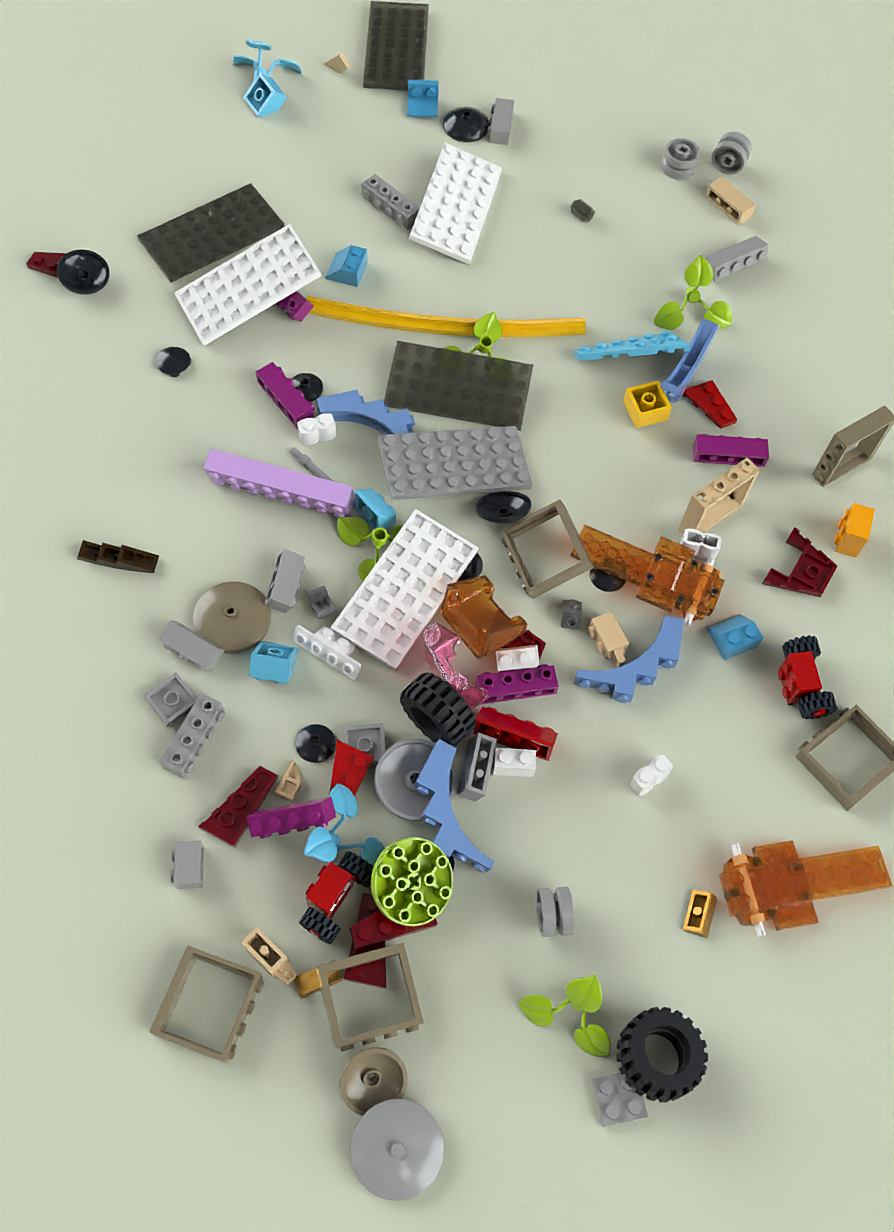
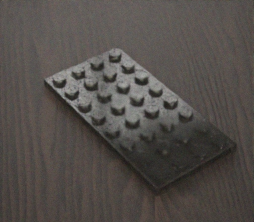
M371 1L363 88L408 90V80H424L429 4Z
M250 183L137 236L139 242L169 282L172 283L272 235L285 226L279 216Z
M397 341L384 397V405L390 408L408 409V411L496 427L516 426L517 430L521 431L533 364Z

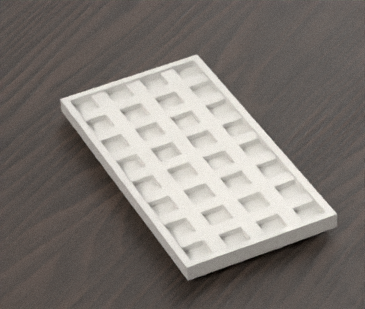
M444 143L408 239L470 264L502 168Z
M288 224L174 294L205 346L322 275L291 224Z
M415 509L333 623L331 630L396 671L469 565L479 547Z

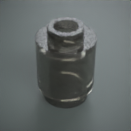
M578 199L571 204V213L583 222H589L593 218L595 211L583 200Z

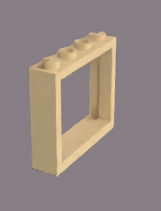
M745 458L693 494L678 531L682 535L685 529H695L705 533L742 507L760 470L748 458ZM701 495L703 497L700 501L697 496Z

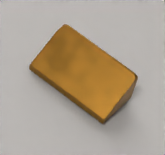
M699 890L692 891L683 926L684 931L708 938L717 898L713 893Z
M316 968L294 979L301 999L321 991ZM339 971L327 974L329 987L343 981Z

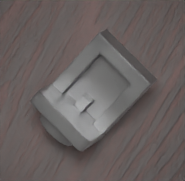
M325 586L308 592L311 607L318 619L336 612V608Z
M563 599L561 628L580 629L582 602L574 599Z

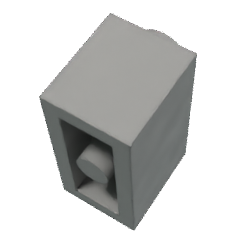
M202 841L175 842V849H172L171 852L172 862H175L174 869L171 870L170 875L171 883H174L177 889L203 888L204 845Z

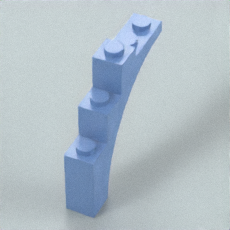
M704 318L702 319L690 342V351H685L674 371L663 381L661 388L664 389L663 392L666 394L669 402L680 401L688 383H691L699 364H702L720 327L718 324Z
M358 390L316 398L319 415L332 414L334 421L364 424L383 434L412 433V427L415 425L414 417L409 414L408 409L389 412V408L387 405H384L383 399L364 403L363 396H359Z
M664 616L655 642L640 657L624 666L610 670L588 671L578 669L574 684L581 688H596L601 692L611 691V699H615L620 703H631L636 682L644 686L653 685L657 677L658 665H661L663 668H675L679 660L684 619Z
M438 739L414 784L419 793L426 796L428 794L431 795L421 818L425 820L424 823L433 828L439 827L432 842L445 853L447 858L454 854V858L464 863L467 861L473 864L472 867L475 870L487 872L492 869L495 861L481 853L468 840L459 827L452 810L449 796V775L457 748Z

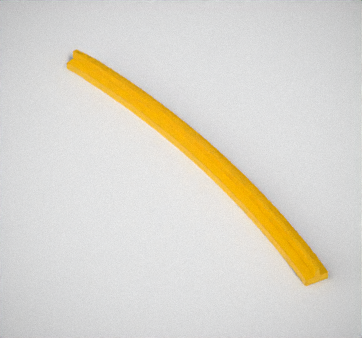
M313 296L306 297L314 306L309 312L310 314L397 330L475 336L473 328L479 320L404 313L358 306ZM585 318L498 319L502 328L501 337H553L586 334Z

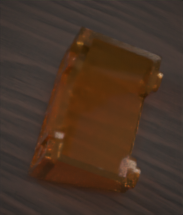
M486 575L448 584L441 606L444 619L478 659L489 656L524 634L527 627V622L519 615L512 617L510 620L492 599L495 587Z

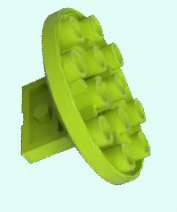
M408 837L391 843L377 858L371 876L372 895L379 910L391 921L406 926H419L435 919L446 907L453 888V873L447 856L436 844L423 838Z

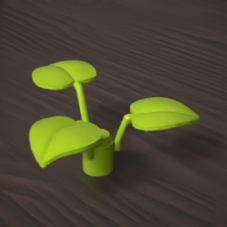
M701 255L685 270L684 279L690 287L685 291L686 297L682 307L680 308L676 301L667 302L658 310L654 318L655 325L669 330L676 329L684 321V315L681 311L684 310L687 301H689L690 303L700 302L707 310L703 318L720 326L719 329L725 328L733 322L731 307L726 302L716 301L709 308L700 298L699 285L706 287L713 279L711 265Z
M495 312L482 316L475 323L473 332L475 337L479 338V342L465 356H462V351L458 347L451 345L443 348L435 358V363L443 371L459 373L465 368L463 360L474 351L478 350L480 353H488L490 364L485 367L484 371L487 380L496 385H509L513 382V372L509 362L502 357H496L492 361L491 347L493 342L499 340L502 335V328Z
M338 517V533L345 544L357 546L360 544L361 539L366 541L372 537V544L376 547L375 560L365 559L359 565L358 574L362 581L366 579L378 562L380 547L386 544L387 539L392 542L404 525L393 528L391 537L384 528L380 527L374 529L368 535L369 527L363 519L358 517Z
M596 974L570 981L566 987L568 998L556 1008H552L551 1000L542 995H528L519 1000V1007L526 1018L533 1024L543 1027L550 1025L554 1020L553 1014L571 1002L575 1010H583L582 1028L576 1029L574 1032V1039L579 1048L597 1057H606L610 1054L611 1040L608 1033L602 1027L595 1024L586 1026L587 1012H596L602 1004V991Z

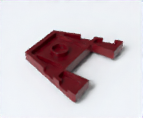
M794 527L786 543L803 552L789 577L771 568L762 584L821 597L838 566L821 550L818 551L812 546V542L808 538H804L799 533L800 531Z

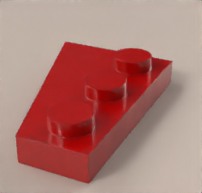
M713 380L685 389L682 396L684 398L688 397L696 408L702 409L706 413L705 416L720 429L736 424L738 419Z
M337 739L330 792L336 784H342L355 796L374 757Z

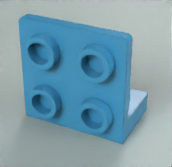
M408 80L407 116L438 117L439 81Z

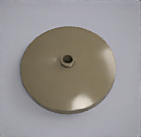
M225 582L210 588L200 597L194 608L193 624L196 633L225 650L223 653H241L255 647L266 636L271 624L270 607L264 605L266 597L254 586L243 582Z

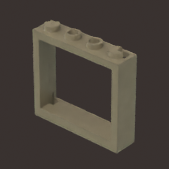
M883 406L835 433L812 473L815 480L825 487L871 460L893 426L894 414L886 406ZM859 442L857 447L853 448L852 450L846 453L847 449L850 446Z
M560 499L501 530L503 535L502 542L510 551L508 556L511 562H515L517 566L515 572L519 579L522 578L524 582L522 588L526 594H530L533 598L594 568L573 521ZM559 515L581 562L534 586L513 538Z
M857 704L851 709L845 708L839 714L841 717L838 720L833 718L828 722L825 731L821 729L812 736L813 741L810 743L805 741L798 748L800 752L795 756L846 811L851 809L894 771V742ZM848 720H851L892 761L852 796L810 754L812 750Z
M404 943L321 964L316 967L334 1049L340 1047L341 1052L353 1049V1043L362 1041L363 1045L376 1042L375 1037L384 1035V1039L398 1036L397 1031L405 1029L406 1033L419 1030L418 1025L424 1023ZM398 955L414 1019L342 1039L327 974Z
M187 945L149 1033L228 1064L229 1059H233L238 1046L235 1044L238 1037H242L247 1026L244 1023L245 1019L254 1010L256 1002L253 1000L256 992L260 993L264 984L262 974ZM196 959L252 980L223 1053L165 1031Z

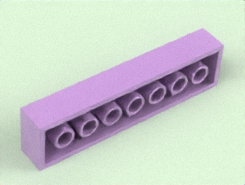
M212 448L204 466L208 477L216 485L222 486L226 484L234 490L244 489L252 495L259 493L271 500L277 498L286 504H299V507L304 509L314 508L322 514L332 513L337 518L339 516L343 518L350 517L353 510L355 493L353 487Z

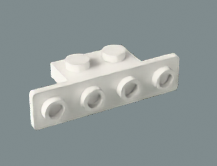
M300 625L296 626L292 637L293 642L351 679L355 680L357 678L361 664L349 657L355 650L356 646L325 626L315 634Z

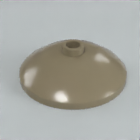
M382 1047L366 1048L353 1055L345 1064L340 1075V1093L347 1107L363 1116L370 1108L380 1102L390 1099H402L408 1085V1074L403 1061L393 1051ZM375 1073L372 1078L367 1077L368 1074Z

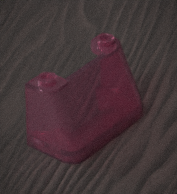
M435 621L423 633L425 660L431 672L435 676L441 677L443 681L448 682L453 689L455 688L472 710L490 698V695L486 688H478L470 684L465 675L461 673L456 674L449 660L457 655L454 647L460 640L454 632Z

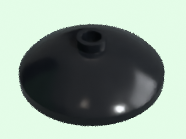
M463 106L455 108L446 114L443 121L446 134L460 142L478 141L488 132L489 120L487 116L473 107Z
M81 249L68 252L59 260L57 265V276L60 283L67 290L76 294L88 295L102 290L109 281L110 271L107 262L102 256L90 250Z
M514 491L488 494L482 497L476 504L477 514L481 518L497 524H508L518 521L531 510V500L529 497Z

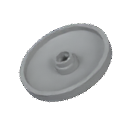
M424 739L402 740L392 745L382 755L377 764L374 777L376 793L383 806L398 818L407 821H425L421 816L431 795L428 794L426 796L419 793L414 784L435 745L433 742ZM453 762L451 763L449 775L450 801L454 797L457 786V775Z
M390 1099L380 1102L370 1108L355 1127L351 1140L352 1165L363 1186L378 1197L395 1201L415 1197L432 1184L442 1165L444 1142L440 1127L431 1113L416 1102L406 1099Z

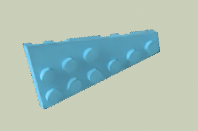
M661 331L660 334L656 335L645 334L644 337L640 338L629 337L628 340L624 341L613 340L612 343L608 344L597 343L596 346L592 347L581 346L580 349L574 350V356L579 361L602 359L603 355L612 358L619 357V354H628V357L657 354L658 350L673 353L674 349L680 348L684 349V351H690V344L670 331Z

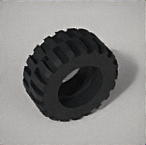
M421 673L400 695V704L403 706V710L407 713L408 718L434 743L440 739L456 748L475 729V715L471 711L470 706L465 702V699L448 682L443 681L441 677L435 676L433 673Z
M653 1007L648 1011L644 1010L638 1014L620 1033L621 1039L617 1041L616 1046L620 1050L616 1054L617 1062L622 1064L619 1070L621 1075L625 1074L628 1080L625 1082L628 1086H635L637 1088L635 1093L640 1096L647 1094V1100L654 1102L658 1099L660 1103L677 1100L694 1090L701 1083V1076L706 1074L707 1066L704 1063L708 1061V1053L704 1052L707 1045L706 1041L701 1040L699 1036L702 1034L700 1029L693 1027V1021L689 1017L683 1018L682 1012L676 1010L672 1013L671 1008L663 1007L660 1010L658 1007ZM649 1035L663 1036L675 1047L679 1060L678 1069L675 1074H663L649 1063L645 1053V1040Z

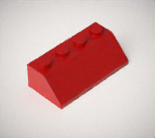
M483 706L476 717V725L473 735L479 732L497 739L496 743L513 749L536 750V757L546 761L550 759L558 735L557 732L549 727L542 728L532 721H523L517 719L512 714H503L495 708Z

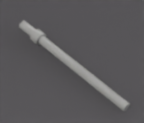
M295 447L291 448L290 453L299 460L298 462L303 467L310 469L319 478L333 481L311 462L310 457L302 454Z

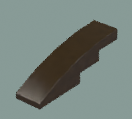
M85 540L82 541L77 559L81 561L145 573L155 572L159 555L125 545L117 547L103 542L102 545Z

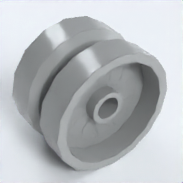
M739 132L725 133L712 153V163L715 168L725 174L734 175L739 173L751 155V142L744 134Z
M685 138L671 140L665 149L662 161L663 172L676 180L690 178L695 172L700 155L697 144Z
M557 887L554 897L549 888H538L536 912L541 937H552L556 927L561 936L572 935L574 931V912L569 887Z

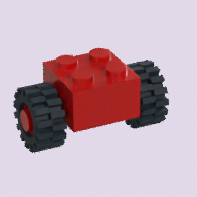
M804 635L801 638L795 637L794 640H788L789 642H785L782 645L785 660L777 671L778 679L783 685L782 694L787 700V704H798L803 719H818L822 716L826 717L827 714H833L837 710L833 693L830 691H823L821 693L820 691L822 684L814 660L821 654L817 637H811V635L805 637Z
M351 851L345 853L338 865L330 862L328 866L324 865L318 873L319 879L315 884L312 883L305 893L309 908L300 919L299 924L321 941L332 944L341 930L331 920L354 886L353 881L366 888L371 885L373 865Z

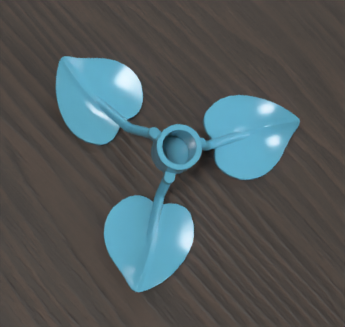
M246 40V44L249 47L258 48V61L240 55H235L233 58V65L252 64L254 66V80L260 72L270 76L275 65L296 70L301 74V68L297 63L285 59L274 61L268 73H266V69L261 68L262 49L271 50L272 47L260 41Z
M336 784L331 790L329 797L332 796L335 812L342 815V817L329 831L325 827L315 828L307 840L304 855L314 857L323 862H331L336 858L337 851L341 849L362 847V859L367 860L374 867L377 858L385 849L383 843L377 838L369 837L366 839L365 844L339 845L340 837L334 831L342 824L346 816L349 818L356 816L358 805L355 796L347 787L342 784Z

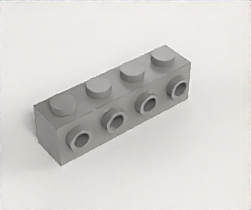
M376 174L361 184L364 199L370 201L376 208L382 210L388 217L394 219L407 230L414 225L420 209L417 204Z
M754 236L704 257L713 270L712 280H719L767 259L768 244L759 237Z
M202 693L199 695L159 761L163 769L182 778H185L186 774L192 771L195 759L204 751L205 742L213 736L214 727L217 722H221L225 715L221 702Z

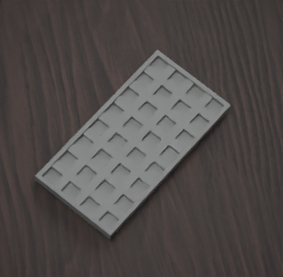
M516 426L378 435V444L391 500L531 489L533 486Z

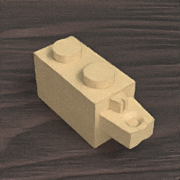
M611 611L592 618L588 631L597 643L598 652L603 654L605 659H612L616 667L624 666L626 659L623 654H625L629 643L613 612Z
M258 927L241 942L244 949L273 978L277 977L289 985L297 977L296 972L289 964L288 957Z

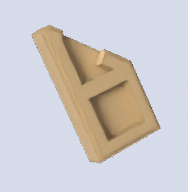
M342 52L324 63L325 66L338 73L345 71L351 66Z
M291 760L275 790L276 795L291 802H294L303 785L295 760Z

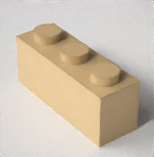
M721 177L708 186L705 197L738 225L752 217L756 204L725 178Z

